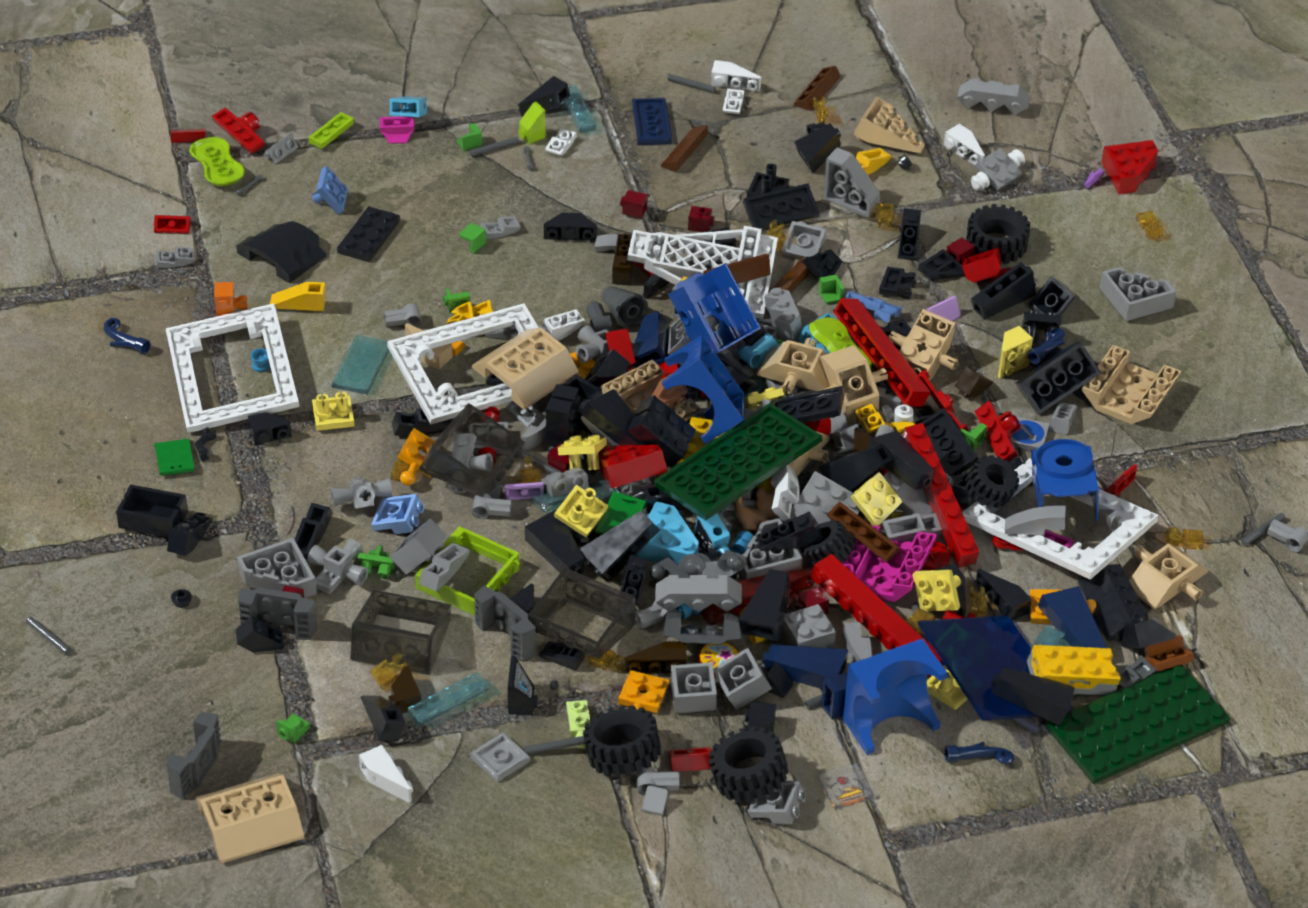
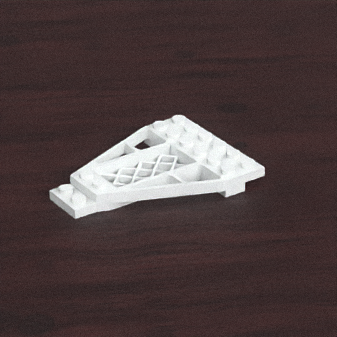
M744 226L741 230L679 235L633 230L627 260L645 263L644 269L676 285L684 276L689 278L696 273L703 274V271L707 270L705 266L708 264L715 268L725 263L730 264L768 253L772 274L778 237L761 234L762 229ZM741 239L740 248L715 243V240ZM685 253L687 256L682 258L679 254ZM702 256L705 260L700 262L697 258ZM674 257L677 261L672 263L669 259ZM720 260L722 264L717 265L715 261ZM692 261L694 265L689 266L687 262ZM771 274L737 284L755 318L763 319L766 307L764 296L768 294Z

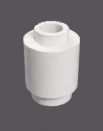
M899 405L895 408L893 422L913 421V409L910 406Z

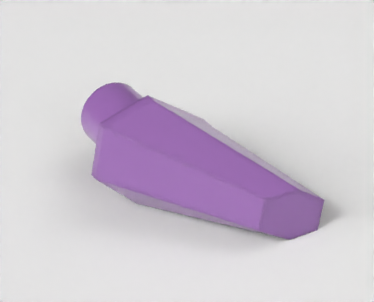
M1101 168L1096 172H1091L1084 184L1086 189L1098 181L1099 177L1104 174Z

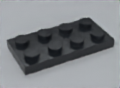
M808 183L747 197L742 201L751 226L762 230L790 224L792 221L798 222L819 217L820 215Z
M368 206L337 247V253L370 262L400 222V215Z
M843 386L772 400V404L801 423L815 422L825 418L840 416L846 391Z
M944 408L921 422L927 431L946 474L958 476L975 465L979 458Z

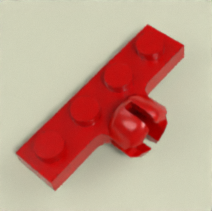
M225 107L212 115L213 121L250 154L265 146L264 141L254 133L260 129L261 125L256 115L252 112H247L238 118Z
M990 401L975 410L974 412L979 422L987 425L986 436L996 457L999 456L1002 460L1009 462L1018 456L1011 441V436L1021 429V424L1017 417L1012 415L1010 411L1005 412L999 417L993 403Z

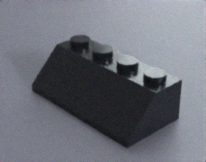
M1076 341L1016 381L1015 384L1028 403L1040 415L1101 372L1080 341Z
M1121 564L1107 565L1093 578L1083 577L1078 581V585L1086 600L1092 599L1096 602L1093 614L1107 640L1122 639L1125 624L1133 622L1132 618L1144 616L1145 619H1149Z

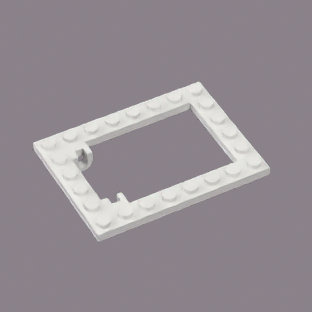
M274 303L166 328L188 433L204 430L206 427L212 428L246 420L251 415L265 412L272 414L300 407ZM248 328L250 339L263 336L277 393L202 410L190 353L203 350L201 338Z
M524 303L387 341L389 351L430 424L512 401V389L505 383L458 396L451 383H444L436 392L419 362H422L423 355H426L429 360L433 359L434 352L432 348L515 326L519 334L527 329L538 328Z
M1030 458L1014 470L1017 471V477L1020 482L1018 483V489L1011 498L1033 481L1032 460ZM1099 489L1098 509L1110 514L1107 517L1106 524L1112 534L1094 549L1087 547L1085 550H1082V543L1079 542L1071 548H1067L1041 535L1005 534V519L993 514L999 508L995 509L992 507L990 509L986 505H979L978 501L962 512L967 523L1088 579L1093 578L1158 522L1157 514ZM1090 492L1084 496H1070L1093 507Z

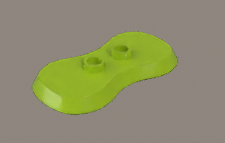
M209 137L198 140L190 146V154L203 165L204 176L212 185L217 187L229 186L239 182L244 176V167L232 158L230 145L225 139Z
M827 317L817 319L809 324L812 336L822 343L830 353L854 345L867 359L872 372V362L851 340L843 323L835 318Z

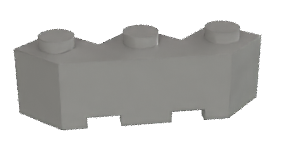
M972 78L959 86L957 98L967 109L981 101L990 112L1005 105L1014 115H1017L1028 108L1030 95L1018 84L1010 86L1003 85V82H982L979 79Z
M773 288L764 296L767 315L771 316L772 327H776L779 340L795 342L802 332L799 311L790 291Z
M841 410L840 416L830 418L831 432L829 436L831 438L830 441L834 443L833 448L836 451L853 447L854 429L859 428L861 430L858 424L848 425L847 417Z
M669 575L656 584L655 603L669 612L683 603L697 612H700L712 603L729 612L742 603V584L728 575H719V578H707V575H690V578H678V575Z

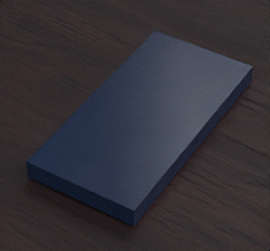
M632 99L637 144H672L666 99Z

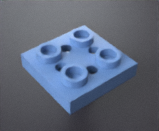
M326 166L321 169L317 192L313 193L312 198L317 204L325 200L338 215L344 210L348 189L337 178L336 174Z

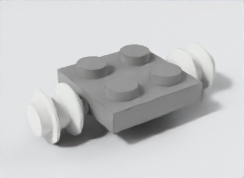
M999 148L981 159L975 165L980 172L972 176V187L977 191L984 190L989 184L996 191L1005 187L1022 175L1018 167L1025 163L1024 154L1015 149L1012 153L1006 155Z

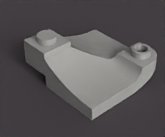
M890 471L884 475L885 480L903 501L898 508L905 514L920 513V516L933 513L923 488L919 490L913 489ZM945 473L949 481V484L952 488L954 481L948 474Z

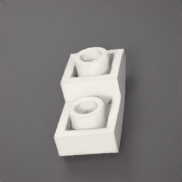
M727 89L723 113L740 114L744 90Z
M560 128L556 137L552 136L545 151L562 156L576 139V132Z

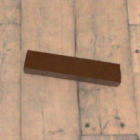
M837 67L822 68L794 102V106L813 111L841 75Z
M708 126L693 127L661 164V167L677 172L708 135Z
M768 253L727 264L737 284L771 274ZM715 268L708 269V270H704V271H703V274H706L707 272H709V271H711V270H713V269H715Z
M801 258L773 288L788 290L791 294L811 273L801 262L804 258Z
M840 501L827 514L829 519L841 522L852 537L886 563L901 552L896 544Z

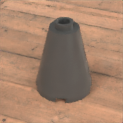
M614 286L606 288L602 294L603 301L622 327L634 328L643 321L646 310L648 311V302L642 295Z

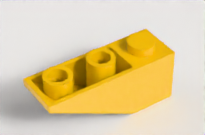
M305 282L274 293L271 296L270 304L274 303L275 309L324 311L326 303L325 282Z

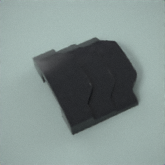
M294 221L274 224L266 231H261L255 236H249L236 245L237 254L249 261L259 255L275 264L276 276L288 283L294 281L326 257V253L319 246V235L306 226Z

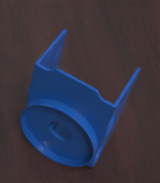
M726 263L706 274L696 273L679 282L676 285L675 291L668 294L681 321L684 323L685 331L690 341L703 335L715 353L724 350L761 329ZM707 316H714L718 320L716 331L711 330L706 320Z
M1056 439L1044 443L1038 449H1032V480L1037 506L1043 507V495L1051 494L1055 497L1084 496L1090 492L1095 518L1098 521L1099 487L1091 446H1086L1076 440Z

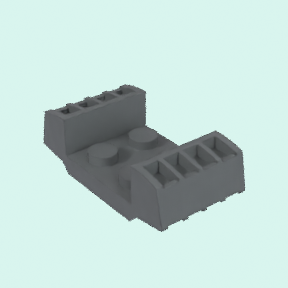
M485 585L474 594L476 625L484 631L495 623L499 629L504 630L510 636L511 655L516 656L519 661L522 662L536 656V627L529 621L528 614L502 592H495Z
M261 587L255 590L240 589L238 603L241 624L253 616L268 623L294 626L297 640H311L317 631L315 601L303 598L298 593Z
M681 611L667 612L663 636L678 638L680 642L723 644L726 640L741 639L739 617L735 614L724 613L723 629H718L717 625H707L706 628H698V625L687 624L686 627H681Z
M201 712L193 721L196 742L194 749L188 752L187 758L171 753L167 760L166 767L170 793L182 800L192 790L200 787L219 758L218 750L222 740L220 738L218 714Z

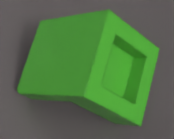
M476 123L469 125V134L457 139V143L463 151L482 146V132Z
M470 223L459 233V237L470 242L471 253H475L486 243V229Z
M837 274L819 279V293L826 305L839 303L840 299L844 297V286Z

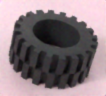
M992 204L991 207L984 205L982 210L977 208L975 213H971L968 220L966 240L975 246L974 255L999 248L1001 261H1004V264H1008L1010 260L1015 262L1018 257L1022 258L1027 251L1030 234V221H1027L1028 217L1026 215L1022 216L1023 212L1020 210L1016 212L1012 206L1008 209L1003 204H1001V207H997L996 204ZM1001 233L1007 235L1008 237L996 238L989 236L987 234Z
M624 705L619 706L617 710H614L612 707L608 709L607 713L599 712L598 718L592 717L590 724L587 723L585 725L583 736L588 760L591 767L595 768L599 774L604 772V776H610L613 773L615 777H620L621 774L625 773L627 777L632 776L631 772L634 771L637 774L643 772V767L650 768L652 766L651 761L656 762L658 760L657 755L661 754V742L656 719L652 717L650 711L645 712V709L642 707L636 710L635 706L631 705L629 709H625ZM634 740L624 745L611 746L619 741Z
M750 727L749 731H745V728H740L739 733L735 734L732 731L728 733V738L721 737L719 739L720 745L714 744L713 751H710L709 765L717 790L719 789L722 796L726 795V798L730 801L735 797V801L738 803H742L743 799H746L747 803H751L753 798H758V801L763 800V795L768 794L770 797L774 794V788L779 790L782 787L781 782H785L787 779L788 765L778 736L775 737L772 731L767 733L765 728H760L757 731L756 727ZM764 757L758 764L745 769L733 768L736 763L744 759Z

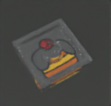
M857 763L818 774V781L834 810L874 799V793Z

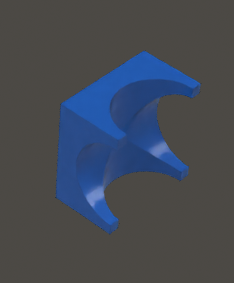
M700 335L665 358L664 361L668 367L683 363L678 370L662 381V385L666 390L678 385L693 386L703 391L712 402L703 411L706 419L714 417L709 429L701 435V439L705 444L744 420L745 393L703 335Z
M923 638L848 665L843 721L866 755L874 753L875 746L871 739L874 727L887 718L896 716L911 717L922 721L932 731L940 729L941 723L933 710L928 695L927 676L928 674L941 681L947 679V671Z

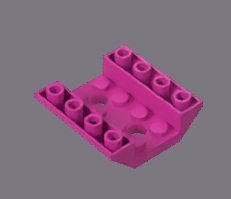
M871 525L882 534L881 526ZM918 531L913 542L890 540L900 548L901 552L887 563L854 538L855 547L852 550L853 552L842 564L881 600L896 602L912 590L914 586L912 574L915 571H921L937 538V534Z

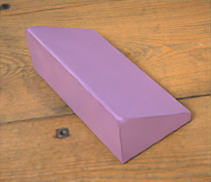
M952 296L926 309L950 321L961 316L956 296Z
M544 482L505 485V500L544 498Z

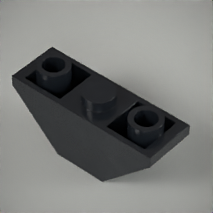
M560 213L544 223V239L596 241L597 224L581 213Z

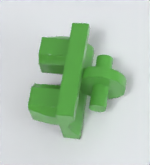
M378 545L376 550H369V554L359 553L358 555L360 566L367 567L369 570L368 576L371 575L372 568L379 569L378 577L389 579L391 572L396 570V564L389 557V552H383L382 545Z

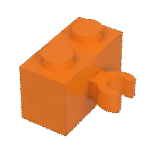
M215 282L214 302L216 317L234 313L236 308L239 310L248 309L246 295L235 298L233 282Z

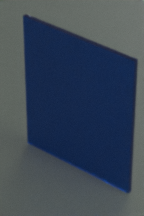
M1009 616L918 621V626L982 721L1038 717V715L992 694L994 687L991 684L996 672L1000 674L1003 667L1030 674L1027 659L1032 649ZM1071 704L1068 712L1074 710Z

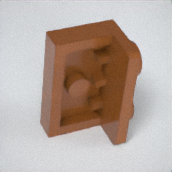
M1176 635L1174 639L1145 647L1146 661L1160 672L1178 665L1184 666L1194 661V653L1183 647V637L1181 635Z

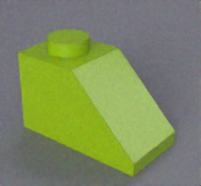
M537 102L531 105L519 121V137L527 144L546 138L545 110Z

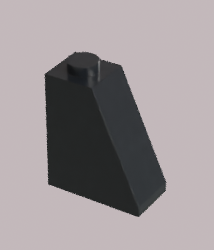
M829 123L794 141L798 154L811 173H814L826 161L827 157L836 148H839L841 145L839 139L841 134L838 128L834 129L832 124Z

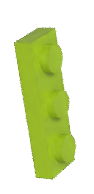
M340 112L309 136L308 142L323 149L354 124V118Z

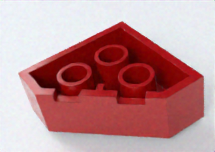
M1153 140L1104 146L1101 163L1118 194L1133 193L1138 189L1139 184L1143 183L1148 177L1149 172L1156 167L1158 149Z
M607 445L598 452L600 472L611 488L667 472L663 451L658 445Z

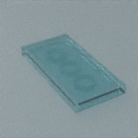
M356 335L332 382V388L368 395L389 352L387 341Z
M606 480L589 483V488L595 490V497L598 499L611 496L613 491L617 492L616 487L611 488ZM549 493L532 497V502L543 512L558 509L569 494L551 497Z

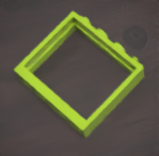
M461 526L435 552L437 554L450 544L455 543L503 564L504 566L486 585L495 592H499L502 586L509 582L510 577L517 573L521 566L518 552ZM433 558L426 562L415 574L416 589L475 616L474 598L446 585L438 591H434L419 584L422 570L432 563Z

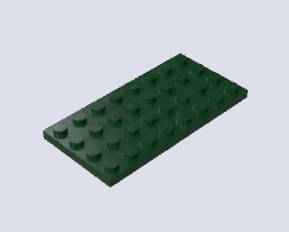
M769 403L655 479L654 484L655 487L706 521L821 443L822 435Z
M1178 665L1068 712L1060 726L1047 721L1045 728L1089 780L1095 784L1229 723L1230 717L1183 665Z

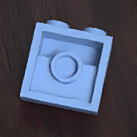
M417 494L382 498L371 526L374 531L392 529L394 534L412 532L414 527H417L419 524L418 516L419 513H423L424 505Z

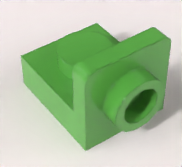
M449 288L445 289L443 304L444 307H448L449 313L457 306L470 301L469 292L451 294Z
M980 423L970 432L964 429L960 430L973 451L986 439L987 425Z
M294 714L285 722L281 719L276 722L277 734L283 740H288L294 744L310 728L308 721Z

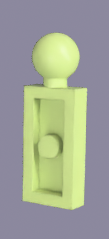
M587 700L566 702L571 737L583 736L585 725L587 723L590 724ZM585 744L576 746L579 749H586Z

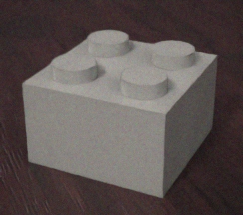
M430 518L406 537L390 558L406 575L412 570L416 572L423 566L422 562L425 560L429 562L436 555L435 552L444 545L442 541L447 535Z
M819 604L785 614L781 634L789 646L834 649L836 631Z
M749 648L713 668L727 698L736 710L772 689Z
M712 662L671 665V685L675 713L716 710L717 693Z

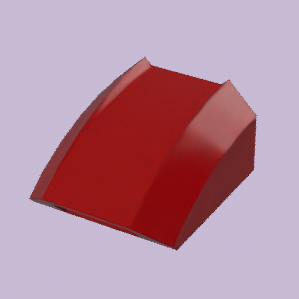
M999 248L965 258L962 268L966 279L976 284L977 281L993 276L997 277L1001 269Z

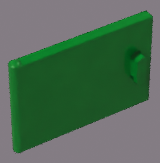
M190 438L154 443L160 476L195 471Z
M613 491L607 504L609 508L600 519L595 533L602 535L639 511L643 512L646 501Z

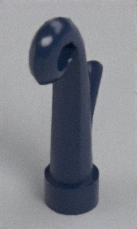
M110 318L104 323V332L116 340L115 342H110V346L128 347L142 354H146L150 350L151 342L149 340L117 331L121 324L118 318Z
M1061 328L1049 331L1048 337L1050 339L1028 352L1029 361L1033 364H1038L1050 351L1065 344L1063 339L1065 331Z
M984 742L965 747L946 745L944 751L946 762L996 757L998 762L1010 764L1015 760V757L1011 751L1004 748L984 747Z

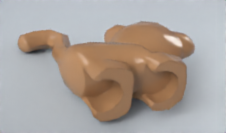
M759 488L756 493V510L742 505L743 496L735 501L736 517L742 531L755 534L757 527L762 522L779 517L772 510L774 493H769L764 488Z

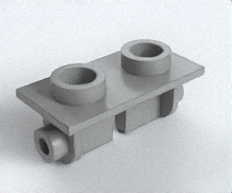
M291 132L267 149L264 157L272 159L273 163L276 164L296 150L298 146L293 133Z

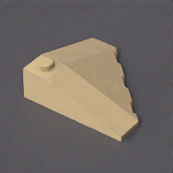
M876 96L861 118L853 135L860 141L921 153L925 144L922 141H916L917 135L909 127L908 129L905 128L904 119L899 114H894V107Z

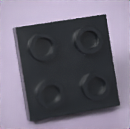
M768 164L766 174L756 172L747 191V197L788 188L790 179L776 176L777 166L775 164Z
M1031 310L1028 313H1024L1022 328H1026V332L1033 338L1032 344L1036 343L1037 329L1044 330L1043 342L1049 339V331L1060 327L1062 316H1057V313L1054 312L1039 314L1038 311Z

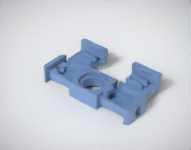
M854 291L847 292L846 298L859 299L865 308L875 311L873 317L875 319L889 323L891 316L894 315V318H897L901 315V306H895L886 303V301L861 295Z

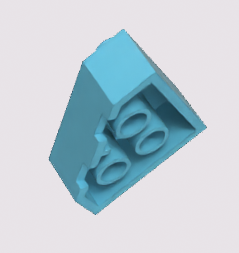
M656 501L648 518L660 531L639 551L636 557L659 563L669 557L679 565L680 560L684 556L699 553V542L675 506Z

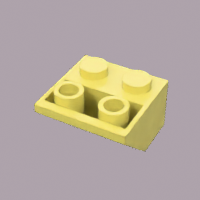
M1020 326L1004 333L998 372L999 379L1029 366L1030 361L1027 354L1032 349L1033 338Z

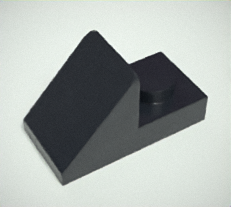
M777 662L771 670L760 666L772 688L768 692L784 699L793 687L794 682Z

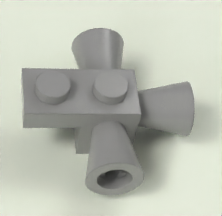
M590 325L584 326L578 333V340L587 345L577 346L576 356L578 360L586 363L593 357L599 360L609 352L605 333L609 331L605 329L595 332Z
M474 433L456 434L451 457L435 455L433 458V469L436 474L447 471L454 473L448 485V489L454 493H466L467 478H475L477 470L491 472L493 469V457L490 453L479 456L473 455L477 438Z
M363 476L351 478L352 481L347 482L348 488H331L334 507L351 500L354 508L373 506L375 497H392V487L389 478L371 484Z
M349 539L343 549L334 546L329 552H326L318 545L312 547L308 554V563L324 566V570L315 578L316 589L330 595L345 577H348L358 586H361L366 581L369 573L368 568L352 564V560L357 558L359 553H363L360 543Z

